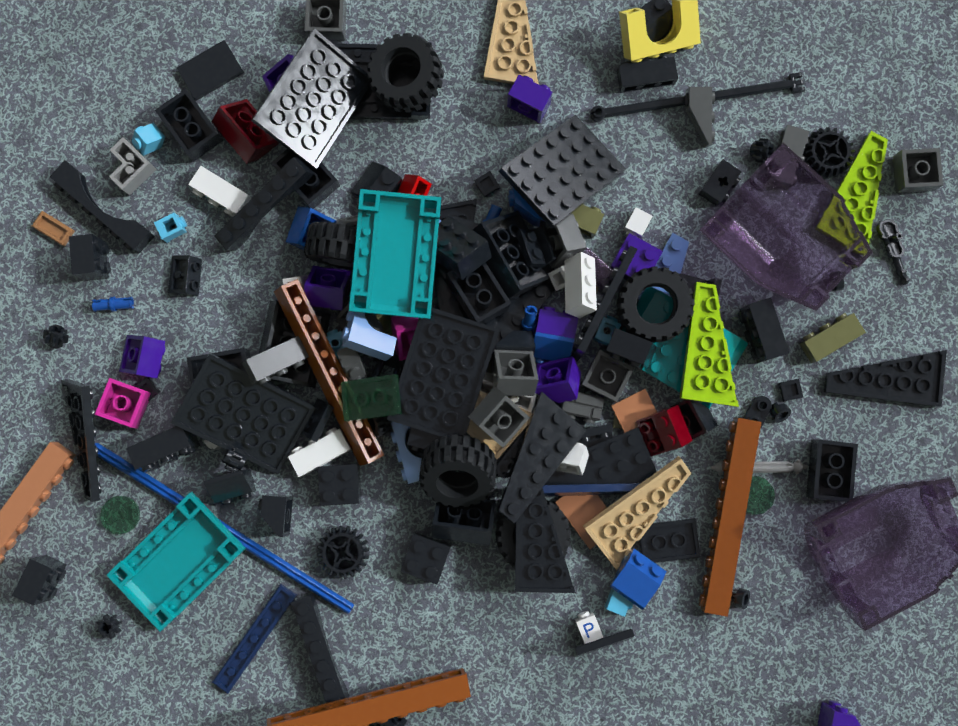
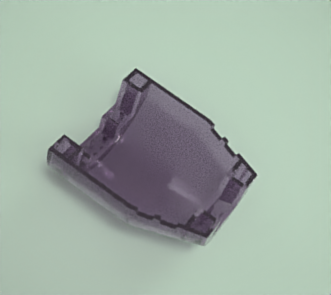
M784 142L699 230L710 243L757 286L814 311H817L829 299L830 296L828 294L852 269L860 267L873 253L862 231H859L854 221V216L850 214L846 207L844 198Z
M945 476L878 485L805 523L804 535L806 543L817 568L836 600L862 630L866 631L933 596L940 590L938 587L946 579H951L954 576L952 573L958 568V517L950 500L957 497L958 492L951 477Z

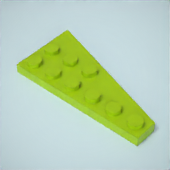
M870 131L816 227L820 232L864 256L869 254L868 246L872 236V223L875 219L879 182L882 178V164L885 160L888 139L873 131Z
M696 282L693 292L695 305L692 310L694 313L689 323L680 399L739 407L735 395V383L731 374L732 367L727 341L723 332L724 325L719 311L720 304L716 285Z

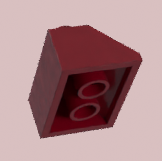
M247 99L220 106L211 122L244 162L248 164L262 158L277 146L279 142L251 121L257 110Z

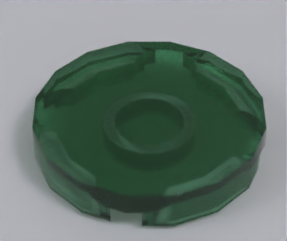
M752 476L746 512L753 515L763 514L774 503V489L765 478Z
M128 496L112 497L101 509V523L104 528L113 534L121 535L128 533L137 526L140 520L139 506Z

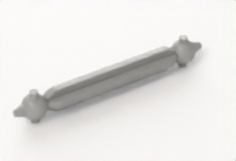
M797 459L794 463L789 461L755 462L753 473H788L793 470L795 474H799V472L807 469L808 465L803 464L800 459ZM723 460L711 466V469L718 472V475L724 473L722 470Z

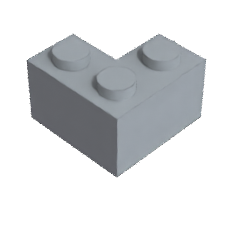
M124 137L110 149L122 164L109 177L129 195L157 170Z

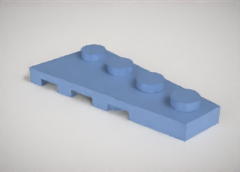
M672 233L655 266H658V268L666 267L670 271H676L680 274L689 241ZM653 287L671 297V295L665 289L661 287ZM645 290L640 293L637 300L640 299Z

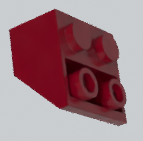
M678 405L636 420L650 456L681 448L693 441Z

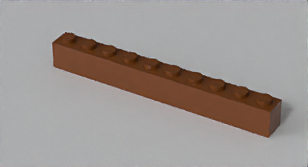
M296 279L280 286L274 291V294L295 336H299L309 355L307 360L328 403L334 407L333 413L359 465H366L384 456V453L299 280Z
M734 417L733 421H730L729 424L731 435L725 447L727 458L723 460L722 464L724 476L719 482L721 493L720 498H717L715 508L718 509L717 516L712 521L714 533L709 539L710 556L706 557L705 566L708 568L706 575L702 579L704 591L699 597V606H701L704 613L728 617L762 423L760 421Z
M460 668L267 719V726H369V724L375 722L384 723L390 718H403L412 712L422 713L431 707L440 708L450 702L465 701L466 698L471 697L468 678L464 669Z

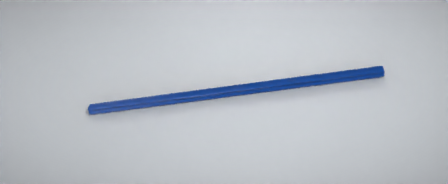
M95 443L98 449V457L177 506L185 498L142 470H135L131 463L99 443ZM221 521L244 545L245 550L345 613L349 614L354 607L353 603Z

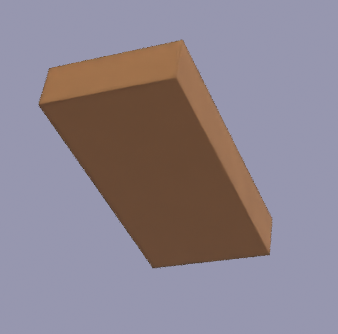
M44 211L40 212L32 224L33 228L63 246H66L69 236H72L75 230Z

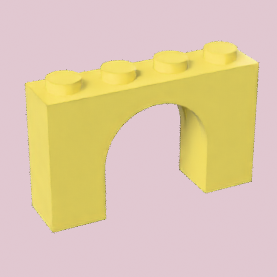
M672 0L673 25L671 31L664 39L657 42H652L647 35L645 10L636 7L620 11L624 58L631 62H640L645 57L656 58L664 52L671 54L677 52V49H691L694 45L700 44L698 0Z

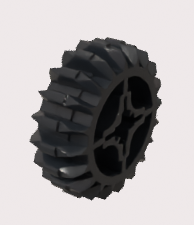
M826 127L824 130L822 128L818 129L817 132H813L808 137L810 142L805 145L807 149L803 151V156L807 158L804 159L803 163H809L807 166L808 170L814 169L812 175L819 172V178L825 175L829 179L832 176H839V173L843 174L846 172V169L851 166L850 162L854 160L852 154L855 150L850 149L853 143H848L847 141L850 136L844 137V131L837 133V128L831 131L830 127ZM820 140H830L832 143H821ZM828 149H830V154L826 157V152ZM828 161V162H831V163H834V162H835V163L838 164V165L828 166V165H825L824 163Z
M341 525L338 528L339 532L334 527L331 529L333 535L327 531L325 533L327 539H320L324 545L317 546V549L323 550L317 553V557L323 556V559L318 563L323 564L325 562L326 566L323 567V571H326L328 568L331 569L328 574L329 576L333 575L335 571L337 579L340 578L341 573H343V578L347 579L348 572L351 577H354V569L360 573L362 569L359 565L363 567L367 565L362 559H369V555L364 554V552H368L370 548H363V545L367 544L368 541L364 540L361 542L360 539L364 534L361 533L357 537L358 529L355 528L351 533V526H347L344 531ZM335 537H348L343 545L331 542ZM353 541L358 547V557L351 551ZM345 546H347L345 552L348 556L346 557V555H344L340 558L341 552L339 551V548L343 549ZM328 547L335 553L334 563L331 562L328 556ZM342 560L355 562L353 566L348 568L338 567Z

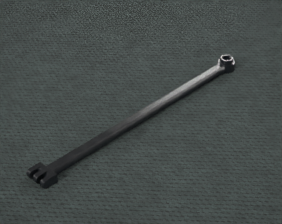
M802 72L789 74V80L712 92L715 93L716 101L791 89V94L805 92V87H797L804 84L803 79L796 80L802 77ZM685 96L603 108L598 105L591 109L590 115L593 121L600 122L606 117L684 106ZM596 110H600L602 114L597 115L594 112Z

